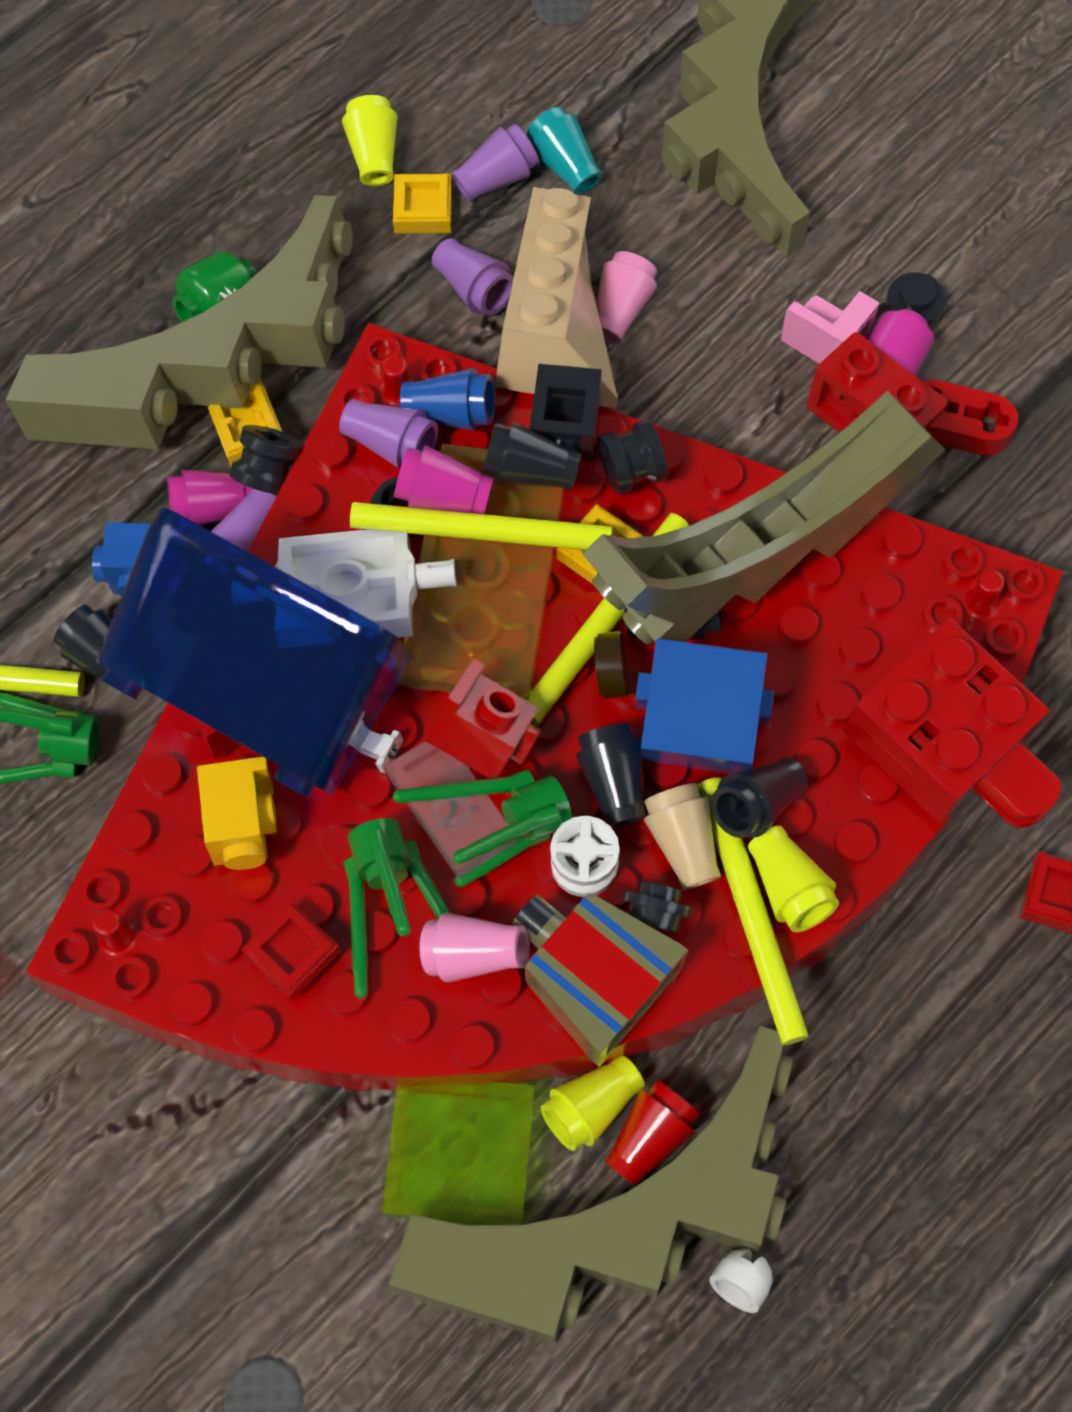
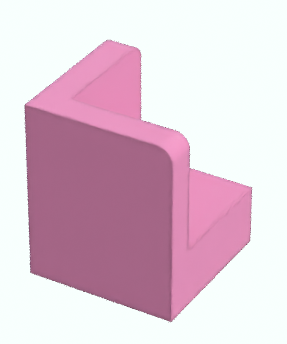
M861 291L856 294L844 311L819 296L811 297L805 306L794 301L785 313L781 341L820 364L852 333H859L868 340L873 331L879 302Z

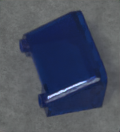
M161 507L146 533L96 662L107 668L101 681L137 700L143 689L163 699L280 766L273 778L309 798L315 787L333 796L410 663L412 656L400 639L372 620L166 507Z

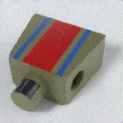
M592 894L586 895L567 918L542 897L535 895L521 909L511 925H523L527 929L530 943L539 949L525 966V981L586 1055L599 1067L684 968L688 950L680 943Z

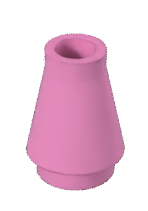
M616 252L612 261L605 262L602 269L596 305L604 340L610 344L621 343L625 332L657 289V283L654 280L657 274L656 267L644 257L631 252Z
M448 912L443 913L439 920H428L422 929L420 938V957L424 971L429 976H439L445 983L509 968H524L528 963L530 953L529 935L523 925L509 926Z

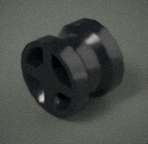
M646 419L635 423L630 432L622 435L608 432L598 436L601 462L610 486L617 496L631 492L636 483L647 480L652 484H656L668 479L664 451L655 428L649 420Z
M245 425L242 427L239 437L240 443L243 446L240 458L232 461L229 472L230 477L252 489L278 494L289 474L290 463L298 457L302 444L293 436L279 430L259 425Z

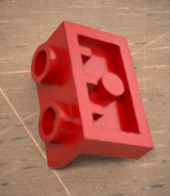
M852 333L816 367L806 408L840 433L888 391L927 429L945 411L947 400L861 334Z

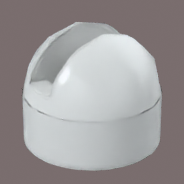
M742 1248L731 1251L720 1261L709 1279L710 1284L731 1305L745 1312L756 1313L769 1294L773 1282L772 1270L763 1256L752 1263V1251L750 1249Z

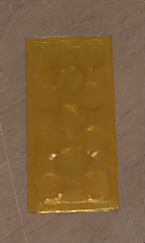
M442 444L440 452L479 472H483L488 449ZM493 477L484 514L560 521L565 493L564 488L496 484L497 477ZM424 535L419 563L454 559L457 587L418 590V595L412 605L413 636L404 637L397 672L399 686L452 692L474 658L485 665L481 672L483 676L529 701L555 547Z

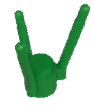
M0 692V705L2 706L0 707V722L39 729V753L50 755L52 761L0 770V784L49 776L75 778L77 764L93 765L99 744L100 725L98 716L87 715V712L64 710Z
M528 769L508 777L419 786L418 788L399 789L393 794L395 802L408 803L510 792L511 798L502 801V812L507 826L474 841L453 854V861L460 865L498 848L455 877V884L458 887H464L477 878L486 875L527 848L549 840L551 833L556 832L562 823L572 818L569 801L557 779L550 775L534 781Z
M381 818L365 822L351 830L348 834V841L353 856L345 860L343 864L349 881L354 991L358 998H365L368 995L365 881H367L368 886L372 889L384 890L396 931L401 936L408 935L411 930L399 883L408 877L407 869L411 872L438 920L443 913H450L448 906L422 863L416 841H405L400 822L392 818Z

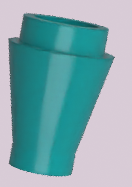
M554 107L538 116L528 127L526 135L531 141L538 158L568 184L574 194L582 195L600 182L603 174L595 163L574 114H567L562 107Z

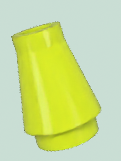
M364 95L352 99L346 105V114L342 118V125L359 169L360 181L367 186H382L394 179L393 158L398 115L391 109L390 101L379 95Z
M782 826L770 827L763 835L754 837L751 840L748 850L756 861L778 922H786L792 932H802L820 924L837 909L839 900L833 893L836 883L790 839Z
M622 1055L606 1065L551 1089L550 1099L541 1106V1113L552 1133L569 1150L575 1151L583 1144L593 1146L633 1096L640 1092L641 1089H644L645 1083L635 1065Z

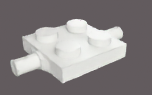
M366 529L279 538L278 562L271 572L270 579L232 581L231 599L235 610L245 607L273 605L276 613L275 631L280 650L413 636L412 605L418 595V590L457 587L454 559L415 564V559L411 554L409 533Z

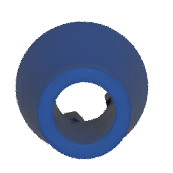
M475 368L417 382H403L401 385L400 407L423 410L427 415V419L435 421L437 424L477 431L479 425H491L494 420L496 398L493 378L490 374H478Z

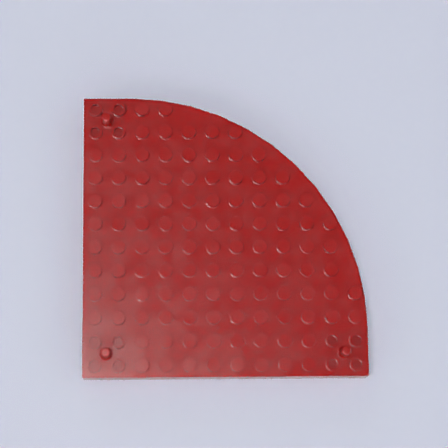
M368 323L240 566L255 580L270 579L271 572L278 562L279 538L366 530L350 527L352 503H370L373 494L379 486L391 478L398 477L400 469L355 439L340 433V418L350 400L357 399L365 403L400 407V389L403 382H417L475 368L478 374H490L495 387L497 368ZM495 387L496 404L492 424L479 425L477 431L437 424L438 437L434 450L479 472H483L495 423L511 427L512 421L529 429L534 394ZM601 406L593 461L580 460L572 490L560 487L496 484L497 477H493L484 514L580 523L597 504L642 536L649 537L654 535L670 513L681 516L691 526L732 507L765 488L787 472L653 425L664 451L668 479L656 484L645 480L636 483L631 492L617 496L610 486L601 462L598 436L608 432H613L617 435L628 433L635 423L642 420ZM884 507L831 558L812 549L756 603L735 595L721 608L723 632L708 634L707 641H686V643L768 653L763 689L775 691L772 714L768 726L758 725L751 769L772 764L787 757L796 760L804 768L807 775L808 785L806 790L790 803L771 827L782 826L790 839L836 883L833 893L839 900V905L827 919L802 932H792L786 922H778L756 861L748 850V845L753 838H742L789 978H792L808 966L811 968L820 962L833 947L849 933L858 929L884 906L892 893L925 858L960 807L959 805L939 824L843 732V729L856 703L949 617L1019 682L1023 683L1063 571ZM421 534L410 538L411 554L415 559V564L454 559L457 587L418 590V595L412 605L413 636L374 640L387 645L394 651L401 669L400 681L395 691L385 700L374 704H359L347 699L340 692L334 677L336 660L341 652L353 642L280 650L275 631L276 613L273 605L239 608L218 644L200 640L181 678L189 675L195 686L204 682L206 676L213 669L230 661L242 663L256 656L260 665L272 661L289 694V697L280 701L286 724L214 759L185 704L177 684L25 973L45 993L161 1043L241 1071L247 1069L276 1075L279 1079L303 1084L310 1082L325 1086L344 1087L345 1090L369 1091V1089L407 1091L411 1095L454 1093L459 1092V1089L499 1087V1090L518 1087L517 1084L556 1076L557 1079L586 1074L599 1068L525 981V967L504 969L449 983L443 982L439 976H429L424 971L420 957L422 929L428 920H438V918L434 915L409 869H407L408 877L399 883L411 927L410 933L406 936H401L396 931L384 890L372 889L368 886L367 881L364 882L368 995L365 998H358L354 991L350 890L343 862L353 856L348 841V834L351 830L368 821L392 818L400 822L405 841H416L422 863L448 906L450 913L511 926L515 917L526 903L535 895H539L567 918L584 897L571 895L563 890L552 875L550 846L554 833L550 834L549 840L527 848L468 885L458 887L455 884V877L498 849L496 848L464 864L459 865L453 861V854L456 851L507 826L502 812V801L511 798L510 792L408 803L395 802L393 794L399 789L489 779L425 741L451 692L474 658L485 665L481 672L483 676L509 689L519 697L526 699L604 597L592 583L557 559V547ZM623 618L620 619L611 632L622 631L627 661L628 697L604 699L603 696H600L595 655L593 654L540 724L534 725L541 729V732L523 763L520 765L509 758L498 777H508L526 769L530 771L534 781L550 775L555 777L562 786L569 801L572 818L587 815L599 818L606 823L605 816L602 815L576 758V754L581 751L578 737L593 729L627 723L631 725L634 738H640L642 743L646 710L636 708L635 698L639 672L652 673L656 642L654 641L651 645H647L639 638L630 639ZM363 728L380 735L385 733L391 736L393 730L400 732L404 741L386 774L379 771L375 764L376 759L358 752L354 746ZM265 756L273 780L274 794L272 795L277 820V833L266 835L268 858H266L265 863L261 866L245 870L229 869L224 864L214 866L204 843L197 766ZM643 761L645 800L678 786L691 783L698 785L705 780L718 777L723 778L732 773ZM644 805L646 816H649L646 805ZM644 820L631 825L612 828L618 837L620 849L619 867L616 879L607 890L598 894L597 897L627 913L629 903L623 901L625 891L639 894L642 881L682 890L676 873ZM715 841L716 861L721 877L701 886L682 890L680 904L693 908L691 918L683 917L680 933L652 927L680 943L688 950L684 968L601 1066L622 1055L628 1058L646 1051L651 1053L675 1045L695 1035L698 1030L733 1013L736 1015L749 1009L766 998ZM572 859L573 862H574L577 866H579V863H577L574 859ZM597 859L590 864L589 868L597 862ZM290 900L334 940L341 949V953L293 1001L241 951V948ZM531 943L528 961L539 950Z

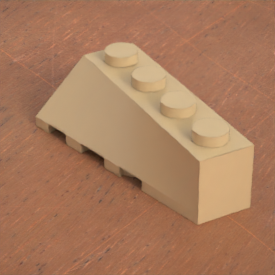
M533 187L502 330L495 387L534 394L538 364L602 369L601 406L616 409L618 397L590 278L585 229L591 197L577 195L563 188L543 189Z

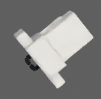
M363 728L354 746L358 752L376 759L375 764L379 771L386 774L404 740L400 732L393 730L390 736L385 733L380 735Z

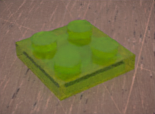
M499 1082L428 1086L397 1085L382 1208L383 1216L410 1219L412 1214L466 1225H523L535 1086Z

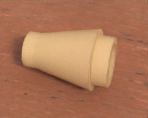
M696 783L678 786L646 799L644 802L649 816L644 818V822L676 873L682 890L691 889L719 879L721 874L716 861L708 797L700 796Z

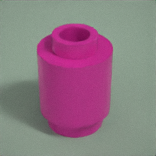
M902 309L883 313L868 340L916 376L934 343V335L928 327L927 321L921 315L911 310Z

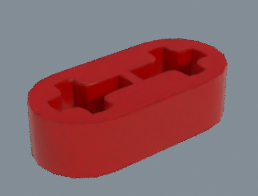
M923 380L924 383L947 400L945 411L926 429L940 445L980 455L1001 453L1009 446L1018 425V413L1015 406L1007 398L998 394L944 381ZM983 417L995 419L994 432L982 430Z

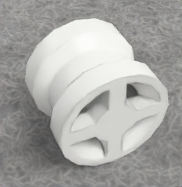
M586 815L573 817L562 823L553 834L550 846L552 875L559 887L571 895L585 897L588 894L597 896L607 890L616 879L620 854L618 837L611 826L599 818ZM572 859L579 863V866H577ZM597 859V862L589 868L590 864Z

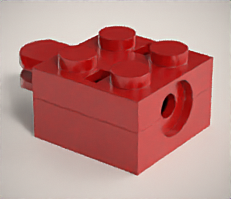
M950 617L856 703L843 729V732L939 824L973 792L1006 823L1018 829L1030 827L1041 821L1053 808L1060 796V779L1023 744L1034 733L1050 712V709Z

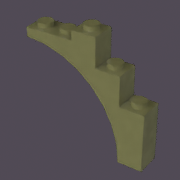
M699 0L697 22L706 37L682 53L679 85L684 99L690 106L664 122L663 150L661 152L663 163L674 178L678 180L683 179L696 194H699L715 183L723 200L729 205H736L750 219L757 235L764 242L772 243L788 258L805 245L810 211L784 180L767 146L758 109V90L762 74L778 43L799 18L821 0Z
M315 195L300 226L275 258L243 287L205 312L163 332L115 347L73 354L25 355L7 395L6 402L26 439L159 449L167 426L172 425L175 421L177 404L210 406L212 404L220 405L221 407L243 408L251 384H256L259 381L262 364L327 368L334 345L341 343L344 336V312L342 308L336 307L334 296L338 286L339 267L343 256L347 257L350 254L353 243L351 224L349 221H344L337 196Z
M886 391L848 427L809 458L765 488L732 507L691 526L657 536L625 539L602 534L582 555L598 572L592 579L596 589L618 610L622 611L625 607L628 609L622 618L640 640L647 645H651L654 641L656 642V638L686 642L735 595L756 603L812 549L831 558L943 453L945 449L895 397Z
M759 1026L741 1076L713 1120L674 1161L629 1192L578 1214L525 1225H461L411 1214L389 1282L390 1288L396 1294L555 1343L559 1328L563 1327L573 1330L585 1288L572 1284L575 1274L656 1299L661 1281L675 1285L686 1243L673 1239L675 1230L731 1248L750 1249L752 1254L755 1255L762 1244L763 1237L776 1240L786 1204L785 1198L774 1195L779 1176L752 1168L753 1161L763 1164L767 1162L776 1123L764 1120L770 1094L783 1098L793 1063V1057L781 1054L783 1045L778 1031Z

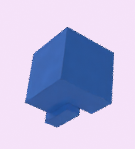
M656 638L652 673L639 672L635 698L636 708L646 710L641 743L642 761L726 773H736L751 769L758 725L768 726L772 714L775 691L763 689L768 653Z

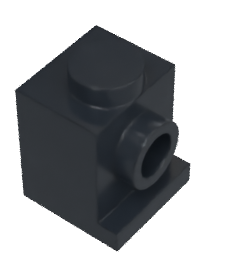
M538 364L529 429L569 450L581 452L580 460L593 461L601 409L602 369Z

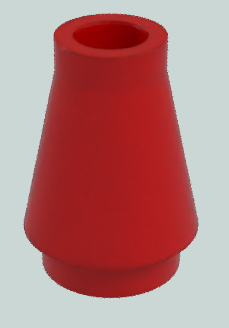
M657 1079L648 1092H645L643 1089L640 1090L621 1133L604 1162L634 1186H638L650 1171L696 1132L691 1126L701 1113Z

